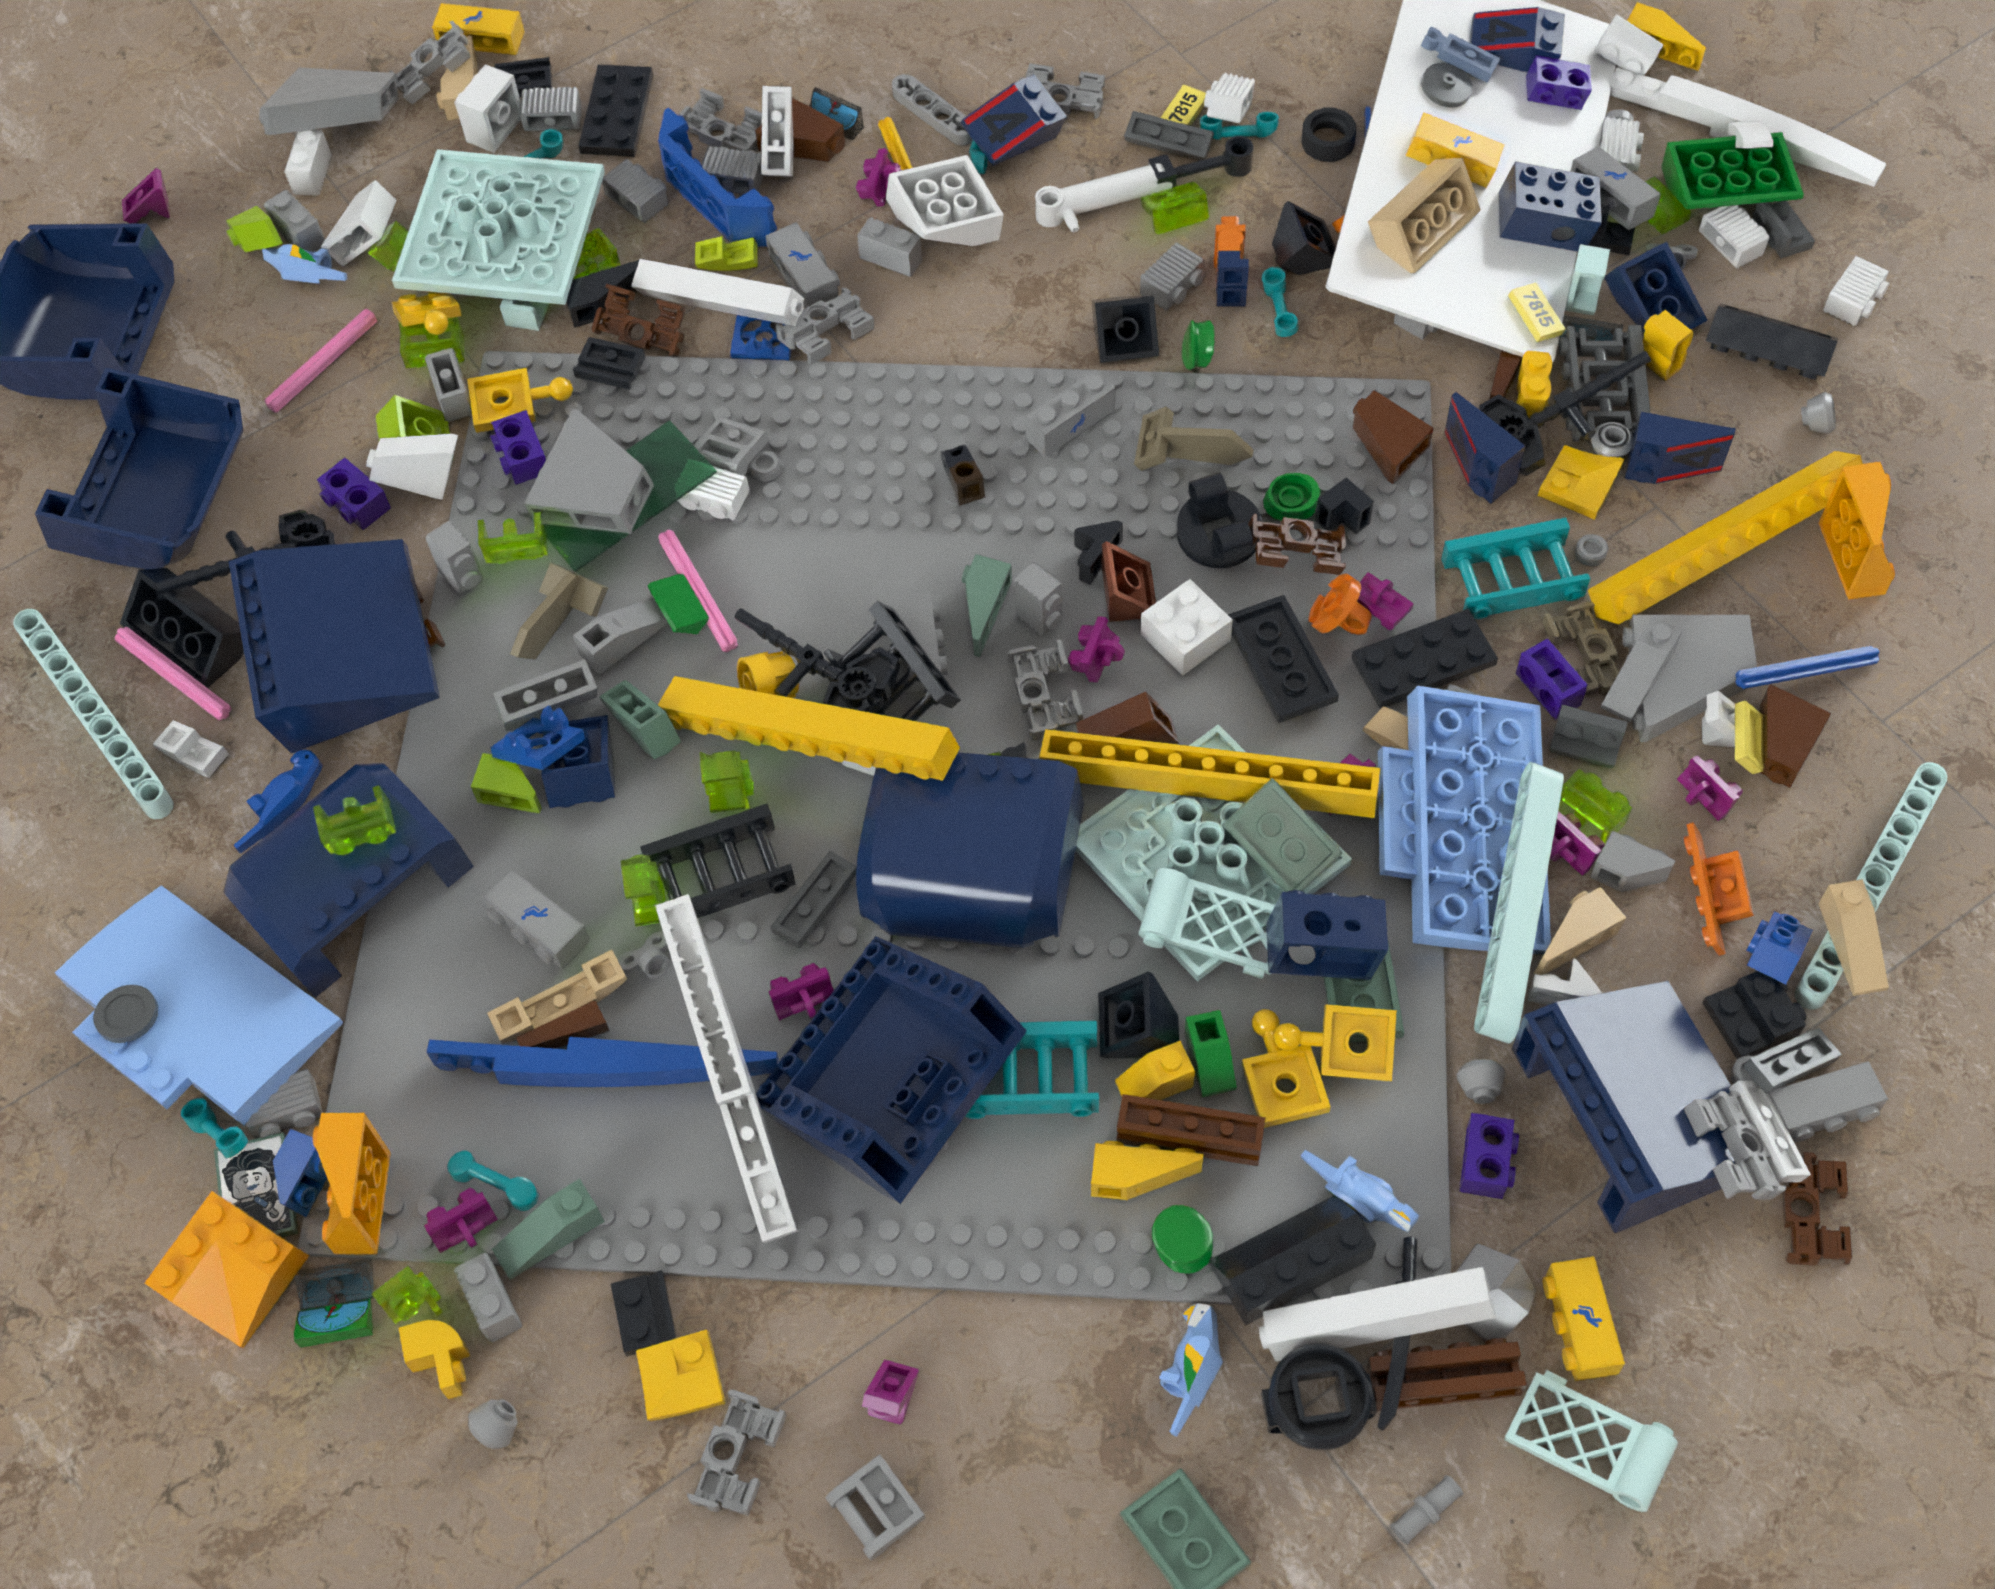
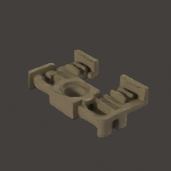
M1586 602L1570 606L1565 615L1551 618L1550 613H1546L1542 623L1553 645L1561 644L1562 640L1567 638L1574 641L1578 636L1576 645L1585 662L1584 668L1576 669L1572 662L1569 664L1587 683L1586 693L1598 690L1600 685L1599 694L1602 696L1607 695L1619 674L1614 663L1618 653L1606 628L1599 629L1592 616L1595 604L1593 602ZM1592 643L1601 644L1605 648V652L1601 654L1593 653L1588 648V645Z

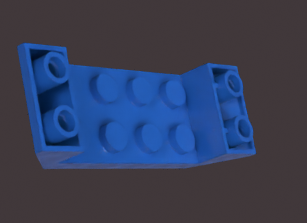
M670 108L665 109L658 143L666 180L729 242L754 237L758 246L767 247L766 235L777 231L773 217L774 206L767 196H762L754 188L737 199L731 191L727 192L713 174L709 175L703 169L698 159L692 158L691 151L693 146L688 138L687 131L689 126L682 115L678 116Z

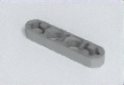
M903 74L893 79L892 93L896 101L954 144L963 146L972 142L973 139L960 124L966 115L911 75ZM920 100L930 101V103L925 106L917 104V102ZM939 114H947L950 116L946 120H939L936 118V116Z

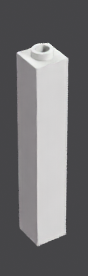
M644 259L639 260L631 287L645 297L796 326L798 317L803 312L804 298L793 288Z
M1483 1267L1263 1311L1265 1326L1259 1327V1334L1263 1348H1269L1275 1361H1281L1288 1353L1304 1345L1329 1344L1342 1349L1493 1319L1496 1316L1489 1282Z

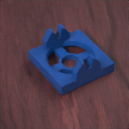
M741 315L736 316L730 351L731 359L790 360L792 349H789L782 342L773 347L775 342L780 341L777 339V332L771 328V321L762 320L761 327L755 331H743L750 322L761 319ZM763 332L772 334V338L769 341L766 338H763L762 342L756 339Z
M548 705L543 709L540 719L533 717L513 732H509L490 748L494 758L544 770L583 742L585 736L583 729L569 726L568 718L561 708L553 711L552 707ZM535 733L545 735L542 738L529 739ZM558 738L561 739V740H560L558 743H556L555 745L552 744V742H554L556 739H558ZM537 745H546L539 749H532V747Z

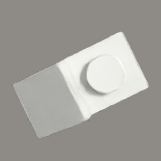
M1719 691L1707 694V709L1705 710V716L1702 718L1703 744L1735 748V703Z
M1573 958L1568 971L1567 981L1561 980L1558 976L1552 974H1535L1530 986L1528 1001L1549 1005L1558 1001L1600 994L1602 992L1580 963Z

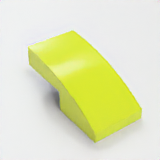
M723 236L695 242V265L699 269L716 271L758 267V245L754 237L726 243Z

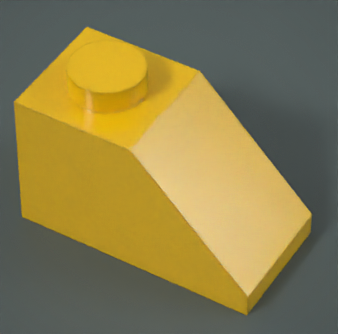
M1181 1041L1147 1053L1116 1078L1115 1084L1121 1097L1123 1094L1162 1100L1193 1088L1195 1070Z

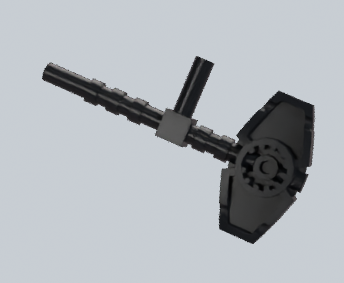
M1643 351L1623 364L1614 366L1609 372L1597 376L1592 382L1585 383L1583 387L1573 393L1567 388L1553 396L1554 404L1547 405L1543 408L1544 410L1530 415V418H1528L1524 407L1512 400H1507L1499 394L1479 405V410L1525 445L1519 473L1527 476L1546 465L1538 428L1544 426L1547 421L1556 419L1561 414L1564 419L1570 418L1585 440L1592 438L1595 435V431L1580 412L1579 403L1587 398H1592L1601 390H1606L1614 382L1618 383L1623 380L1628 374L1651 362L1648 353Z
M300 509L279 516L278 527L281 543L259 550L334 545V533L331 530H326L325 520ZM232 530L226 533L225 538L235 552L236 558L234 559L255 552L253 546H245L236 531ZM234 559L218 561L214 565H205L198 570L185 571L184 574L155 582V590L159 595L182 587L198 585L202 581H211L218 576L220 578L227 576L230 573L229 561Z
M743 608L738 609L735 613V619L755 631L759 637L769 640L770 644L777 648L780 647L784 653L796 658L797 666L774 690L777 695L786 697L807 673L813 676L817 673L823 678H828L830 682L823 699V704L872 713L880 709L884 701H889L901 665L896 656L883 648H876L871 653L863 654L847 663V670L844 672L838 667H833V664L824 659L822 652L808 643L803 648L796 640L786 637L785 633L775 630L771 624L761 621Z

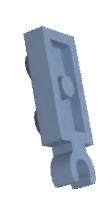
M1434 27L1429 28L1427 35H1425L1421 43L1424 49L1439 52L1437 58L1487 83L1501 59L1449 33L1448 37H1445L1441 31Z

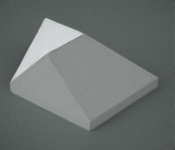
M1477 1243L1456 1272L1483 1267L1490 1285L1496 1318L1464 1325L1484 1341L1506 1338L1529 1313L1536 1289L1520 1260Z

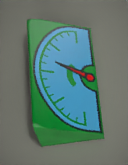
M371 1299L297 1312L294 1342L300 1348L373 1335Z

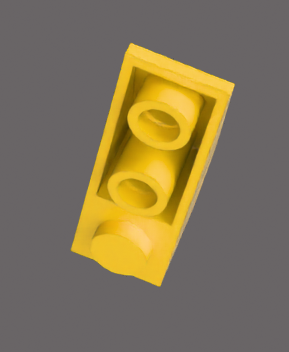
M1637 2L1627 21L1664 44L1657 57L1699 71L1706 47L1663 10Z
M1105 1141L1103 1144L1095 1143L1091 1197L1129 1200L1202 1172L1203 1154L1196 1153V1151L1189 1148H1178L1175 1151L1160 1150L1158 1146L1151 1144L1129 1147L1118 1141Z

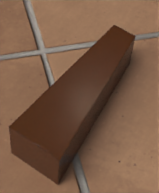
M1501 350L1489 399L1498 394L1506 396L1523 357Z
M594 1000L517 1037L516 1040L519 1046L555 1049L568 1045L569 1037L590 1038L610 1030Z

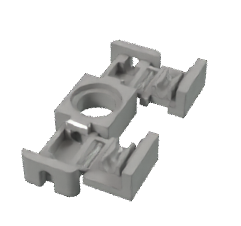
M450 21L452 29L440 39L434 41L430 37L410 54L412 61L396 74L397 88L404 93L403 97L412 105L431 90L430 86L423 81L425 77L427 78L443 64L453 72L471 57L464 45L468 44V39L463 34V30L454 21ZM433 52L431 59L424 63L426 56Z
M1029 63L1025 78L1035 75L1052 97L1056 94L1065 95L1067 98L1064 101L1056 102L1065 114L1070 115L1072 109L1094 112V119L1099 118L1103 105L1102 87H1105V75L1080 72V86H1076L1075 89L1074 85L1047 81L1054 78V67Z
M701 88V98L693 106L692 112L691 107L686 106L679 114L687 121L688 131L698 135L699 141L711 147L716 146L717 148L725 147L734 151L739 150L740 152L742 150L744 152L757 151L758 149L755 130L762 124V112L746 106L744 108V122L742 121L741 126L737 125L735 129L734 124L717 118L714 115L717 110L721 111L724 108L723 96ZM715 130H722L724 132L720 136L710 135Z
M841 288L842 294L830 301L823 302L820 300L805 308L799 316L796 326L784 325L781 327L777 324V339L789 349H795L796 342V346L807 354L808 363L812 365L831 354V342L826 338L821 339L819 335L835 327L839 322H845V325L851 330V339L853 340L873 330L874 317L860 307V298L857 295L851 296V291L847 288ZM818 316L825 317L823 320H813L812 318Z
M1056 640L1057 647L1038 650L1037 654L1036 647L1033 645L1011 649L1008 652V662H1014L1018 678H1015V688L1022 713L1028 712L1032 729H1029V738L1032 741L1041 740V735H1044L1045 729L1058 731V725L1061 728L1075 725L1083 720V713L1076 690L1071 691V697L1067 698L1066 702L1060 703L1058 701L1057 703L1055 700L1051 703L1045 677L1049 676V672L1059 670V673L1068 672V661L1061 640ZM1056 655L1059 656L1061 667L1058 665ZM1030 687H1036L1042 693L1037 698H1028L1025 696L1024 691ZM1070 704H1073L1075 716H1073Z
M1720 1091L1711 1099H1695L1683 1109L1697 1137L1703 1136L1708 1131H1713L1716 1127L1724 1131L1721 1134L1736 1164H1733L1732 1160H1725L1713 1168V1171L1727 1199L1732 1198L1739 1192H1754L1752 1194L1754 1199L1768 1200L1775 1198L1786 1190V1186H1780L1767 1160L1771 1156L1756 1125H1750L1738 1101L1741 1095L1738 1092L1731 1091L1727 1094L1725 1091Z
M729 1390L727 1395L729 1399H732L721 1427L714 1425L700 1460L702 1465L705 1466L695 1494L687 1493V1498L692 1505L698 1507L703 1505L712 1512H719L721 1510L718 1501H720L723 1508L749 1516L761 1483L755 1477H753V1480L750 1479L749 1483L738 1480L739 1475L735 1474L748 1441L744 1434L748 1435L750 1440H753L754 1436L765 1439V1445L775 1448L787 1415L783 1410L777 1412L760 1406L758 1399L754 1396L736 1390ZM722 1441L733 1443L735 1448L733 1455L726 1460H719L714 1456V1448Z

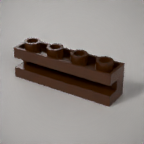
M1123 1094L1117 1124V1141L1125 1145L1137 1147L1143 1144L1158 1146L1160 1150L1175 1151L1178 1148H1189L1196 1151V1153L1203 1154L1204 1158L1258 1166L1266 1117Z
M1495 1338L1485 1341L1484 1345L1470 1346L1468 1342H1457L1448 1345V1349L1433 1350L1432 1346H1420L1411 1349V1353H1408L1398 1409L1522 1396L1527 1383L1524 1371H1520L1518 1361L1521 1353L1518 1341L1507 1342L1505 1338ZM1382 1350L1374 1353V1357H1369L1366 1365V1372L1370 1374L1377 1411H1381L1392 1350Z

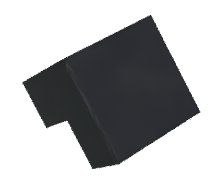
M1346 477L1318 498L1315 522L1324 530L1330 531L1343 523L1357 534L1370 524L1374 501Z

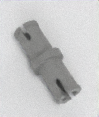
M1446 1475L1424 1497L1421 1495L1414 1499L1415 1505L1396 1522L1392 1523L1390 1527L1395 1535L1404 1544L1408 1545L1430 1523L1435 1525L1440 1520L1439 1515L1464 1493L1459 1485L1450 1476Z

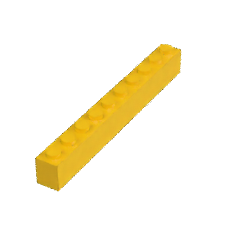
M1834 451L1588 589L1591 602L1595 604L1593 609L1596 618L1619 625L1630 619L1632 615H1637L1824 509L1842 468L1863 464L1861 455Z
M674 676L658 703V706L666 711L676 730L683 728L693 730L702 735L713 734L727 740H743L756 746L763 744L773 746L781 751L793 750L811 757L818 755L828 757L836 762H853L865 768L873 766L886 769L895 774L900 772L913 774L921 779L933 778L944 780L960 749L949 727Z
M1045 729L1039 759L1060 761L1077 769L1079 781L1084 784L1243 803L1273 778L1302 810L1375 818L1380 768L1048 729Z

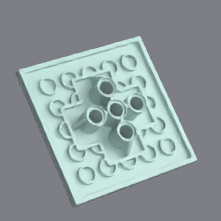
M437 149L392 279L394 288L565 305L604 177L603 164Z
M1219 724L1189 745L1245 752ZM1128 789L1080 824L1075 851L1141 922L1155 873L1159 868L1174 869L1184 873L1189 879L1276 905L1281 893L1284 892L1222 826L1244 804L1243 802ZM1313 819L1312 821L1339 848L1342 854L1303 890L1305 894L1315 893L1349 867L1352 862V858ZM1197 891L1193 892L1191 901L1198 913L1213 905L1207 894ZM1231 902L1222 907L1231 923L1246 916L1240 904ZM1189 909L1186 919L1193 916ZM1217 910L1201 917L1210 933L1225 926ZM1266 912L1255 917L1263 931L1266 930V922L1271 915ZM1249 920L1234 927L1243 943L1258 936ZM1193 921L1183 927L1181 937L1196 941L1204 937V934L1197 922ZM1229 931L1214 938L1221 950L1230 951L1238 947ZM1208 941L1205 942V943H1203V944H1205V945L1210 946V944L1208 943ZM1164 945L1197 982L1224 962L1223 960L1175 945Z

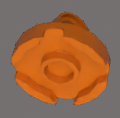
M1347 573L1339 575L1328 584L1332 588L1325 597L1319 594L1310 610L1308 621L1312 623V627L1322 634L1330 632L1338 625L1349 633L1356 635L1365 634L1372 620V614L1357 602L1361 592V583Z

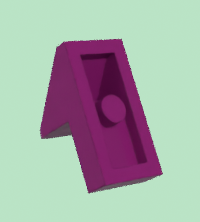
M155 168L122 199L123 221L135 224L142 217L147 216L150 210L170 218L168 195L160 169Z
M884 1359L864 1393L862 1407L868 1408V1415L895 1424H902L918 1378L919 1369Z

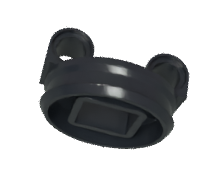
M1220 472L1190 481L1188 483L1190 499L1182 506L1177 520V539L1182 551L1194 562L1210 568H1229L1248 560L1256 552L1248 522L1254 514H1257V521H1262L1257 507L1244 495L1228 490ZM1229 517L1232 524L1214 529L1211 542L1202 524Z
M1329 1344L1304 1345L1288 1353L1277 1365L1272 1375L1269 1389H1262L1261 1391L1268 1432L1271 1434L1283 1433L1294 1443L1312 1450H1333L1350 1443L1361 1433L1367 1420L1375 1417L1377 1413L1370 1374H1367L1361 1363L1350 1353ZM1336 1377L1335 1389L1340 1412L1306 1417L1304 1415L1298 1382Z

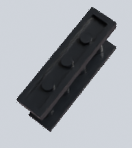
M876 601L868 609L876 619L873 622L874 626L844 655L830 649L824 652V655L833 664V667H838L845 672L847 670V663L863 655L883 635L890 638L892 643L890 644L891 649L888 652L898 659H905L909 664L907 667L908 672L896 682L889 701H884L880 709L872 712L874 714L887 716L885 711L916 681L922 682L925 686V695L901 719L917 721L934 704H942L952 709L961 701L894 608L879 601Z
M768 803L640 846L648 872L659 871L669 901L682 896L672 866L686 860H691L703 894L691 898L697 919L770 893H782L789 887L796 885L791 864L779 867L767 835L768 832L775 830ZM754 838L767 872L748 878L736 844ZM718 849H723L735 883L716 889L704 855Z

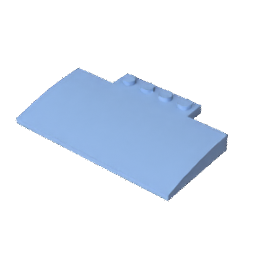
M1417 686L1407 696L1408 750L1385 746L1378 750V768H1380L1378 789L1380 875L1411 879L1413 943L1488 951L1520 778L1529 762L1543 766L1540 705ZM1548 870L1533 954H1544L1551 943Z
M162 885L108 924L55 972L69 989L94 1008H96L99 1001L107 993L118 987L139 985L148 989L157 1001L158 1016L151 1029L140 1038L125 1043H114L104 1039L95 1028L93 1022L94 1011L72 1033L164 1108L168 1109L193 1085L243 1126L249 1121L251 1115L258 1112L261 1105L268 1102L270 1096L276 1093L280 1086L286 1083L289 1077L296 1073L343 1024V1021Z

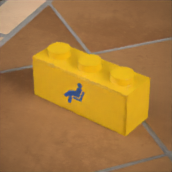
M444 3L440 4L432 25L436 41L452 29L450 21H454L463 30V34L466 37H472L475 51L510 55L517 54L525 32L519 11Z
M1423 112L1413 133L1406 156L1427 165L1437 159L1463 158L1471 182L1487 188L1498 167L1505 144Z
M1595 1257L1551 1263L1545 1275L1546 1277L1542 1279L1546 1298L1552 1299L1555 1312L1552 1313V1321L1556 1334H1562L1565 1348H1562V1358L1566 1370L1572 1371L1574 1382L1619 1374L1625 1362Z

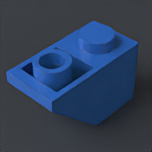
M290 1129L273 1160L279 1203L307 1217L327 1180V1176L317 1149L313 1145V1137Z

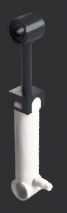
M1234 136L1226 142L1225 151H1223L1222 155L1186 165L1173 167L1168 155L1165 154L1148 159V166L1061 189L1054 186H1045L1040 188L1035 195L1036 220L1042 226L1055 227L1064 219L1071 232H1077L1079 226L1075 215L1155 194L1157 199L1175 195L1178 178L1223 166L1227 174L1234 177H1243L1252 169L1253 142L1244 136Z

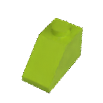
M258 206L226 220L230 228L226 233L234 247L238 245L244 252L283 244L271 218Z
M482 753L471 784V789L477 803L540 814L542 807L537 794L519 765L494 758L492 754Z

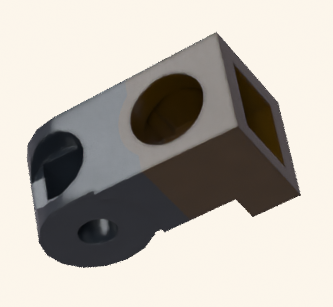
M963 444L953 449L941 451L942 464L955 491V498L959 506L986 498L983 475L966 445Z

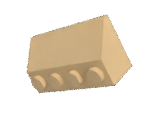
M1463 158L1434 160L1368 221L1377 248L1409 273L1417 272L1481 211Z

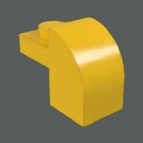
M424 1320L399 1327L404 1362L410 1370L415 1373L436 1367L440 1390L448 1399L462 1396L461 1383L466 1381V1375L460 1359L471 1357L468 1347L455 1329L437 1320Z

